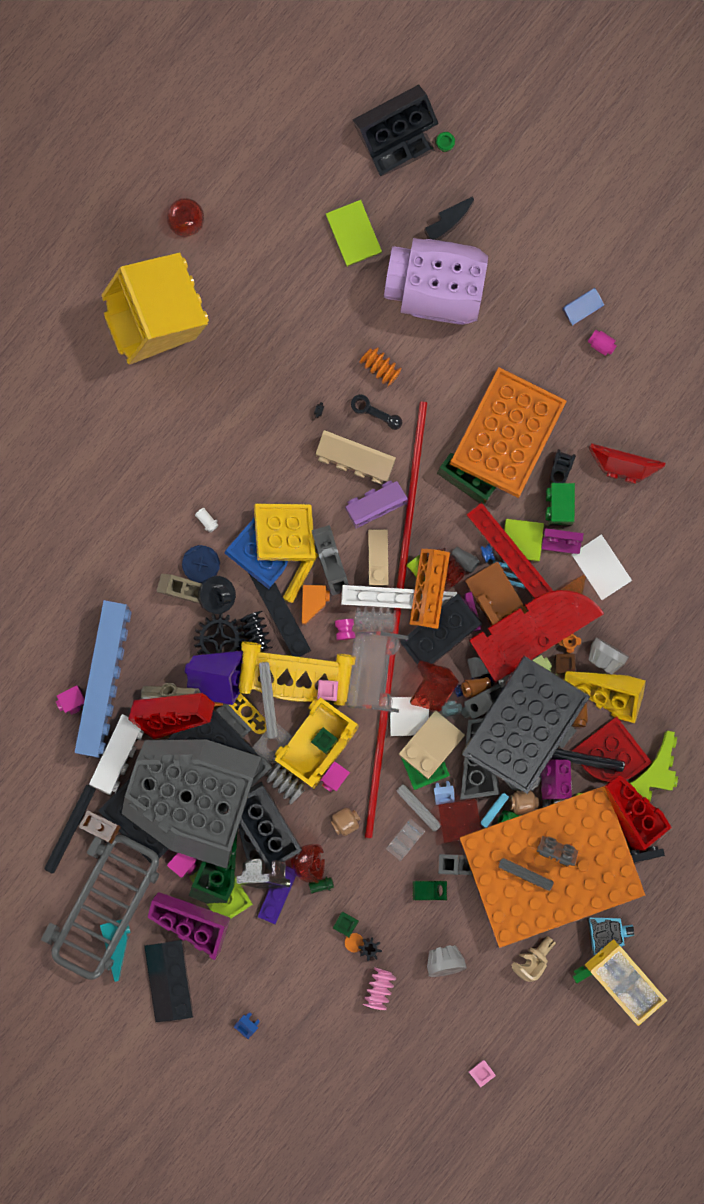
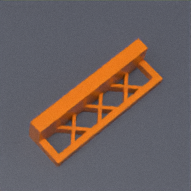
M421 548L410 625L438 629L450 552Z

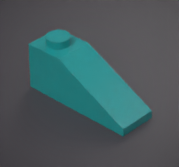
M111 923L100 925L103 937L111 941L118 927ZM129 924L111 957L114 960L111 970L115 982L119 981L129 939L128 934L131 933ZM105 943L106 950L109 946L107 943Z

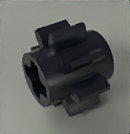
M371 937L370 942L363 939L364 946H358L359 949H363L360 957L366 955L367 961H369L370 957L373 956L377 960L375 954L382 952V950L377 949L380 942L374 943L373 937ZM369 944H373V948H376L375 952H371V955L367 954V950H364Z

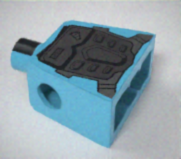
M588 917L594 955L613 939L622 947L625 946L624 937L634 936L633 924L622 926L621 918Z

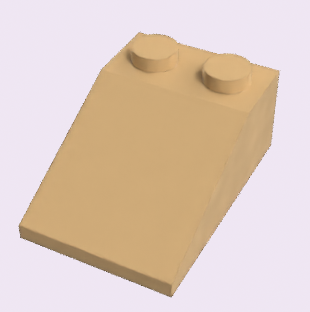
M435 711L402 749L399 756L425 778L429 779L465 735Z

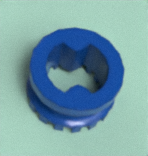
M487 544L485 548L483 546L480 547L485 563H488L490 559L492 561L495 560L490 544Z

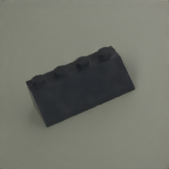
M419 84L352 119L358 135L372 159L403 141H408L439 124L429 98Z
M262 781L252 786L240 824L268 870H271L301 852L302 848Z
M183 940L144 945L155 1022L193 1018L194 1013Z

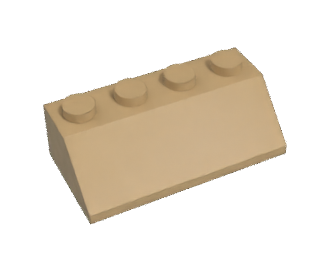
M325 430L316 452V457L319 458L318 461L329 464V462L337 464L336 468L343 471L350 469L355 471L354 475L361 478L365 476L371 477L372 482L380 485L383 482H388L396 457Z

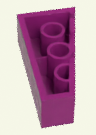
M160 892L153 898L147 916L166 930L176 933L180 939L187 940L195 945L194 948L199 951L203 950L213 960L221 952L230 922V917Z

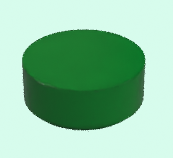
M442 132L436 139V145L443 152L451 151L455 146V138L449 132Z

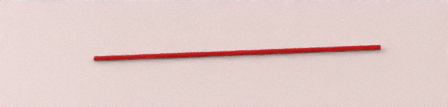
M420 402L396 587L398 589H404L427 402ZM394 608L365 838L373 837L401 608Z

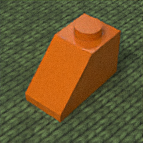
M303 585L302 625L310 622L326 606V602H330V590H326V586Z

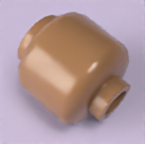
M517 790L513 795H510L509 807L516 815H524L538 809V797H535L532 791L526 794L521 790Z
M346 807L333 814L331 824L338 835L347 836L359 828L358 821L361 819L355 810L351 811Z

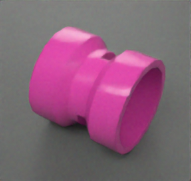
M354 619L335 621V627L339 631L336 634L337 640L356 638L355 632L352 631Z

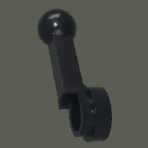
M359 394L353 397L351 407L355 413L369 414L386 422L392 430L401 428L403 422L400 416H391L371 406L368 397ZM359 400L366 402V407L362 410L356 408V403Z

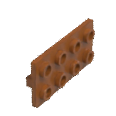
M499 562L491 564L465 580L491 626L521 608L524 614L527 612Z

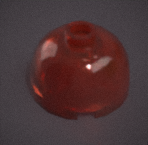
M180 198L169 207L167 223L176 235L182 237L195 235L203 227L204 212L195 200Z
M307 844L302 846V850L292 857L291 868L294 869L299 879L309 883H318V879H322L324 874L325 859L321 860L320 854L324 853L319 844Z

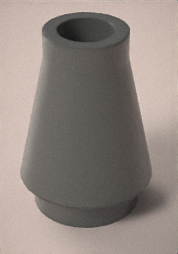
M456 547L451 553V556L465 572L472 573L480 563L477 556L459 547Z

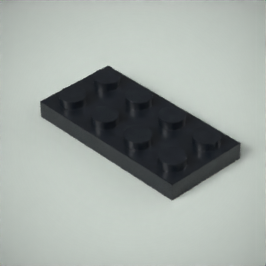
M458 593L441 607L438 629L418 626L404 637L400 643L419 668L425 672L483 623Z

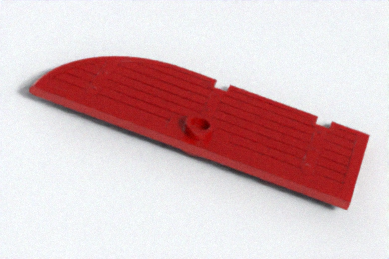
M569 590L551 591L527 603L525 606L528 612L525 614L519 608L489 627L490 636L486 637L485 633L481 632L469 641L493 680L497 682L514 671L523 655L532 660L603 615L604 612L593 600L578 592Z

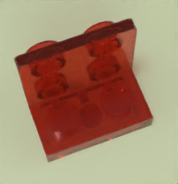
M420 660L417 668L424 679L412 696L410 703L411 705L440 712L459 681L450 668Z

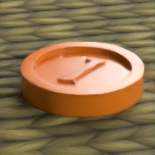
M352 933L350 938L346 937L345 947L350 952H358L361 950L358 946H364L363 937L358 933Z

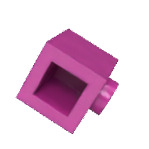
M77 685L57 695L58 700L56 704L60 711L64 710L66 714L70 712L73 715L81 711L80 707L84 705L85 698Z
M334 761L321 779L324 782L322 786L330 792L332 790L337 791L350 772Z
M177 853L167 866L179 877L183 878L186 873L191 874L197 867L195 864L197 859Z

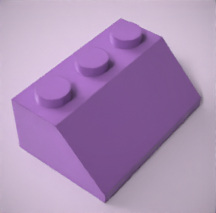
M392 480L381 485L382 489L378 491L372 489L365 493L366 497L360 500L356 497L347 502L348 505L345 506V509L355 529L407 504L408 499L397 481L394 483Z

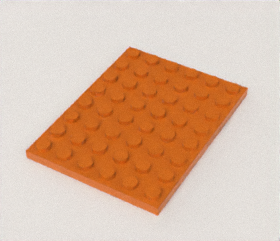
M604 786L460 837L499 948L646 896L617 815L614 812ZM542 836L552 837L558 843L563 845L569 844L575 847V850H578L575 866H566L559 863L560 860L556 862V858L551 860V856L547 858L539 855L540 852H537V848ZM505 858L552 880L554 884L551 890L548 891L499 868L501 859Z

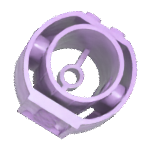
M413 238L411 249L392 247L384 298L402 301L401 313L419 318L461 325L477 321L488 255L480 249L468 245Z

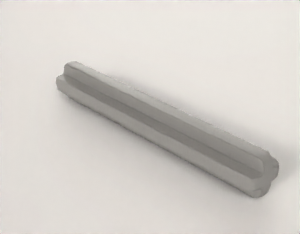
M269 662L259 663L267 737L276 738L278 733Z

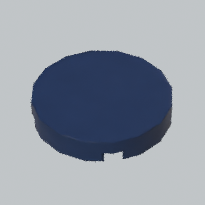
M197 545L191 547L185 553L182 560V568L189 580L203 583L205 579L217 576L220 570V560L218 554L212 548Z

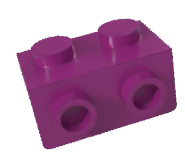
M549 760L541 772L542 800L572 798L571 761Z

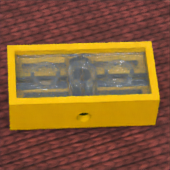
M614 939L585 964L589 971L638 1026L667 1001Z

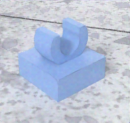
M446 781V787H439V783H436V788H434L436 805L455 802L453 785L450 786V782Z

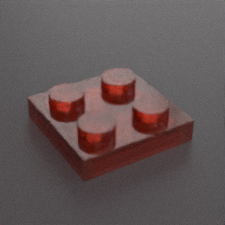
M476 799L438 805L444 843L460 841V837L481 830Z

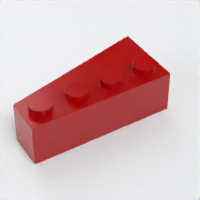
M203 693L134 700L128 720L153 739H157L210 723L215 703Z

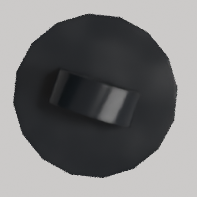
M211 576L205 579L198 591V601L201 607L212 614L227 612L233 606L236 598L232 582L221 576Z

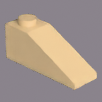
M368 530L369 587H388V530Z

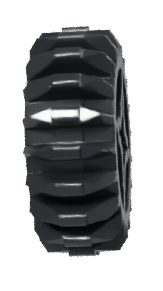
M213 614V621L210 622L206 617V625L201 622L199 623L200 627L203 628L202 631L199 629L195 630L196 633L200 634V637L194 636V640L200 641V643H196L194 646L195 648H202L197 652L198 655L205 653V655L212 654L205 648L204 642L214 643L216 645V653H222L224 645L235 643L230 652H235L237 649L241 650L242 646L239 643L246 642L245 639H240V636H243L245 632H238L242 625L240 624L235 627L236 619H233L230 623V615H227L226 619L223 620V614H219V619L216 620V616ZM218 624L214 635L205 636L206 631L210 627ZM223 624L229 626L234 631L235 637L224 635ZM221 630L222 638L226 640L223 644H220L219 649L218 642L212 639H215Z

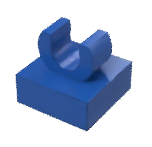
M248 1013L246 1016L243 1015L234 1025V1028L247 1039L258 1029L257 1025L260 1022L259 1020H256L255 1023L250 1021L251 1013Z

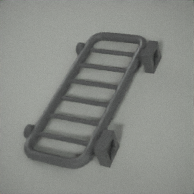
M116 835L113 843L107 842L106 846V841L95 836L87 854L96 859L99 857L62 930L60 931V927L49 923L41 938L42 941L50 945L55 942L51 953L53 960L58 965L89 980L100 977L105 969L108 971L111 969L114 963L111 957L150 882L155 884L159 877V873L156 872L159 866L158 855L153 850L123 835ZM116 843H123L151 858L152 863L148 871L112 854L111 851ZM109 856L145 874L139 888L102 870ZM99 874L136 892L130 906L93 888ZM90 891L127 909L121 923L83 905ZM81 908L118 927L111 941L74 922ZM72 925L109 944L102 958L65 939ZM65 943L99 961L97 969L94 972H89L62 958L59 955L62 944Z

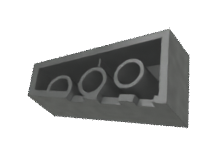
M483 718L468 720L466 745ZM465 757L460 800L500 794L498 776Z

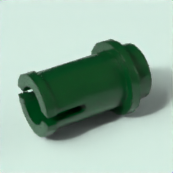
M325 876V879L309 882L311 894L325 890L331 891L334 888L332 877L328 878V876Z

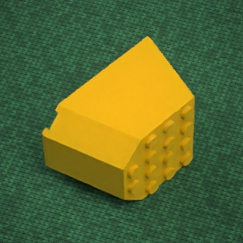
M181 253L120 267L101 294L102 300L106 301L107 312H104V316L120 355L125 354L129 365L195 340L208 325V315L201 307V297L194 289V279L189 275L186 259L182 258Z

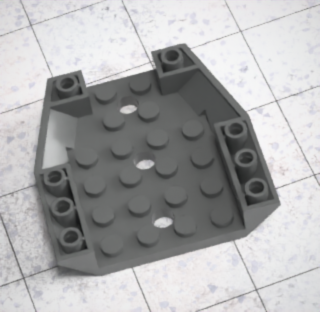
M207 739L145 740L137 757L125 794L122 814L171 851L227 868L235 836L262 757ZM146 779L154 781L155 787L152 790H148L145 787L144 782ZM183 791H189L192 794V799L189 802L182 800L181 794ZM220 803H226L229 806L228 813L222 814L219 812L218 806Z

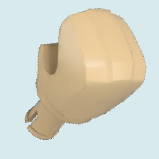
M546 936L537 949L530 947L528 949L529 953L519 954V956L526 958V963L518 964L514 962L512 964L513 971L524 981L533 982L538 980L547 967L546 955L556 942Z

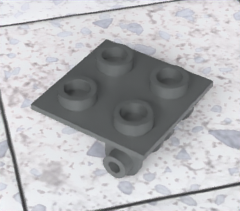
M542 836L537 848V852H540L539 855L547 858L551 856V860L556 858V862L560 860L559 863L566 866H575L578 850H575V847L572 845H563L552 837Z

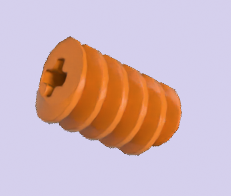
M378 347L373 350L370 348L359 363L366 362L365 369L372 367L370 373L374 374L377 372L376 378L383 377L382 384L389 382L388 388L399 376L402 368L400 367L395 370V362L390 365L388 364L390 357L384 360V352L378 355Z

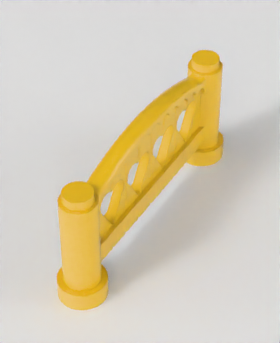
M242 642L241 650L243 651L238 684L240 693L250 694L251 690L262 693L261 682L258 681L260 676L259 663L269 662L270 671L274 677L272 682L273 697L288 701L313 702L314 699L317 700L318 694L315 684L325 673L328 680L338 681L337 701H334L333 704L344 706L345 702H347L352 665H355L356 656L339 653L337 654L336 661L264 653L260 652L261 644ZM288 669L293 680L292 685L287 686L285 683L282 685L277 684V679ZM306 671L312 682L311 687H297L296 681Z

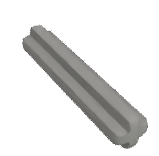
M401 785L397 789V793L434 832L441 827L439 821L405 785Z

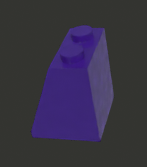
M235 651L193 656L185 667V674H187L188 679L187 688H199L200 693L207 695L213 702L233 705L240 694L238 684L243 652Z

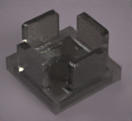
M262 859L246 860V862H243L242 876H237L236 884L255 889L290 888V880L285 878L286 863L273 860L272 869L268 870L266 865L264 868V860Z

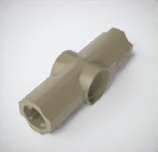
M166 683L161 687L143 686L141 700L200 693L199 688L176 687L174 683Z

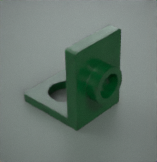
M413 881V900H447V881ZM440 885L442 886V890H443L441 896H440V894H439V887H440Z

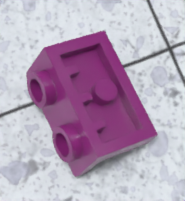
M545 528L542 549L580 554L584 533Z

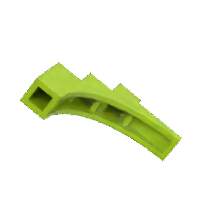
M665 731L662 745L654 761L644 773L630 783L649 802L652 797V791H649L650 787L673 791V787H677L678 776H675L676 771L668 770L669 767L673 766L674 756L671 755V752L677 743V737L674 736L675 732Z

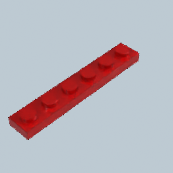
M482 503L466 515L534 599L542 594L553 591Z

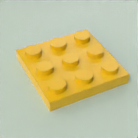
M254 505L257 560H315L311 505Z

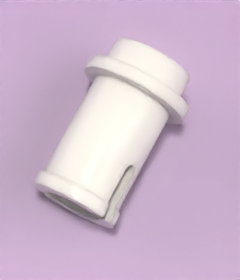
M205 508L200 509L195 514L206 527V531L212 532L219 526L217 520H214Z

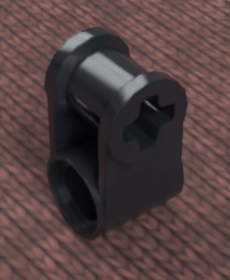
M560 449L557 450L549 476L550 484L566 482L576 457L575 454L569 455L561 452ZM561 474L563 481H555L553 475Z

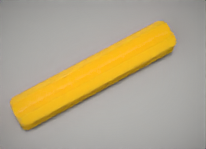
M315 560L302 561L283 596L284 600L290 603L294 602Z

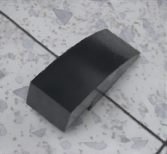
M421 133L407 142L403 141L372 160L379 175L383 176L435 151L428 135Z
M473 196L439 212L438 218L440 221L424 229L427 238L441 240L452 232L471 209L474 203Z

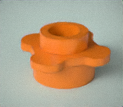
M571 634L560 641L559 645L565 647L568 653H573L574 648L581 644V638Z

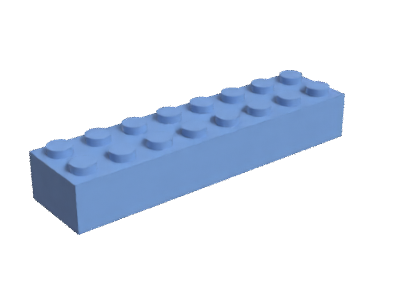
M103 601L76 742V754L101 758V754L103 755L107 744L104 743V737L109 735L110 724H107L108 716L112 717L114 706L111 705L112 698L116 697L117 693L115 680L119 679L121 672L118 664L119 660H123L124 656L122 643L127 640L128 630L125 627L126 622L130 623L132 614L127 604Z

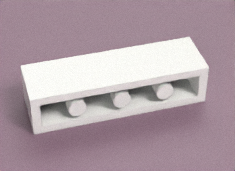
M123 714L89 783L90 786L111 795L112 791L116 793L120 785L118 781L120 774L124 775L128 768L126 761L128 757L132 758L137 747L134 744L137 739L141 740L144 731L129 721V717Z

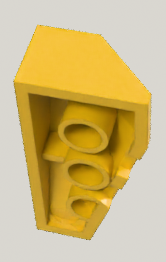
M566 671L565 681L590 695L589 700L596 703V707L599 709L603 707L612 712L611 715L618 717V719L631 723L636 722L644 695L646 680L628 675Z

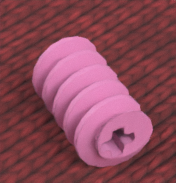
M374 967L378 974H372L371 977L376 981L369 982L374 988L367 989L371 996L364 998L369 1003L363 1005L377 1010H386L387 1007L383 1003H389V1000L385 996L391 995L387 988L394 987L390 981L396 980V977L391 972Z

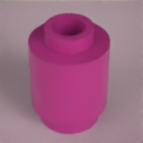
M595 330L588 340L591 347L604 356L607 354L611 355L617 347L614 344L616 340L603 331Z

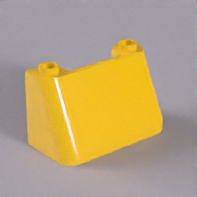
M321 697L318 700L314 699L310 704L309 709L311 711L309 716L288 745L284 748L280 746L275 753L276 762L313 789L316 788L359 728L357 723ZM323 727L338 739V742L327 755L311 743Z

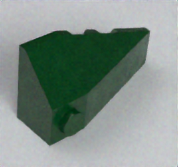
M237 833L227 868L203 861L191 886L189 897L206 904L228 902L235 886Z

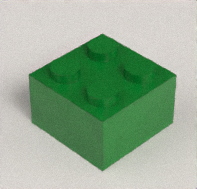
M552 483L546 490L545 498L546 502H549V507L545 511V521H549V526H572L575 522V483Z

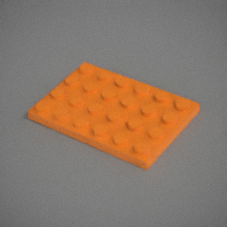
M498 367L450 464L519 498L567 401Z

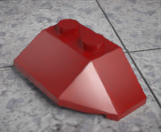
M593 443L589 447L601 471L607 474V477L613 479L618 477L625 478V482L636 484V481L641 482L662 470L666 464L665 462Z

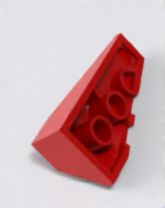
M621 775L616 776L604 786L614 812L617 815L622 832L633 850L647 849L672 828L663 812L659 808H655L646 797L639 794L636 788Z

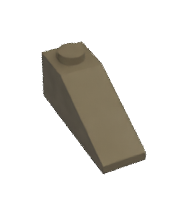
M161 574L157 592L200 604L198 601V591L202 584L171 574Z

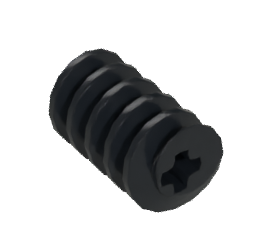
M263 611L248 614L240 619L242 623H247L242 627L243 630H249L244 634L245 637L251 638L247 642L261 644L260 652L273 648V646H267L271 639H265L269 632H265L263 629L267 625L260 623L265 618L258 617Z

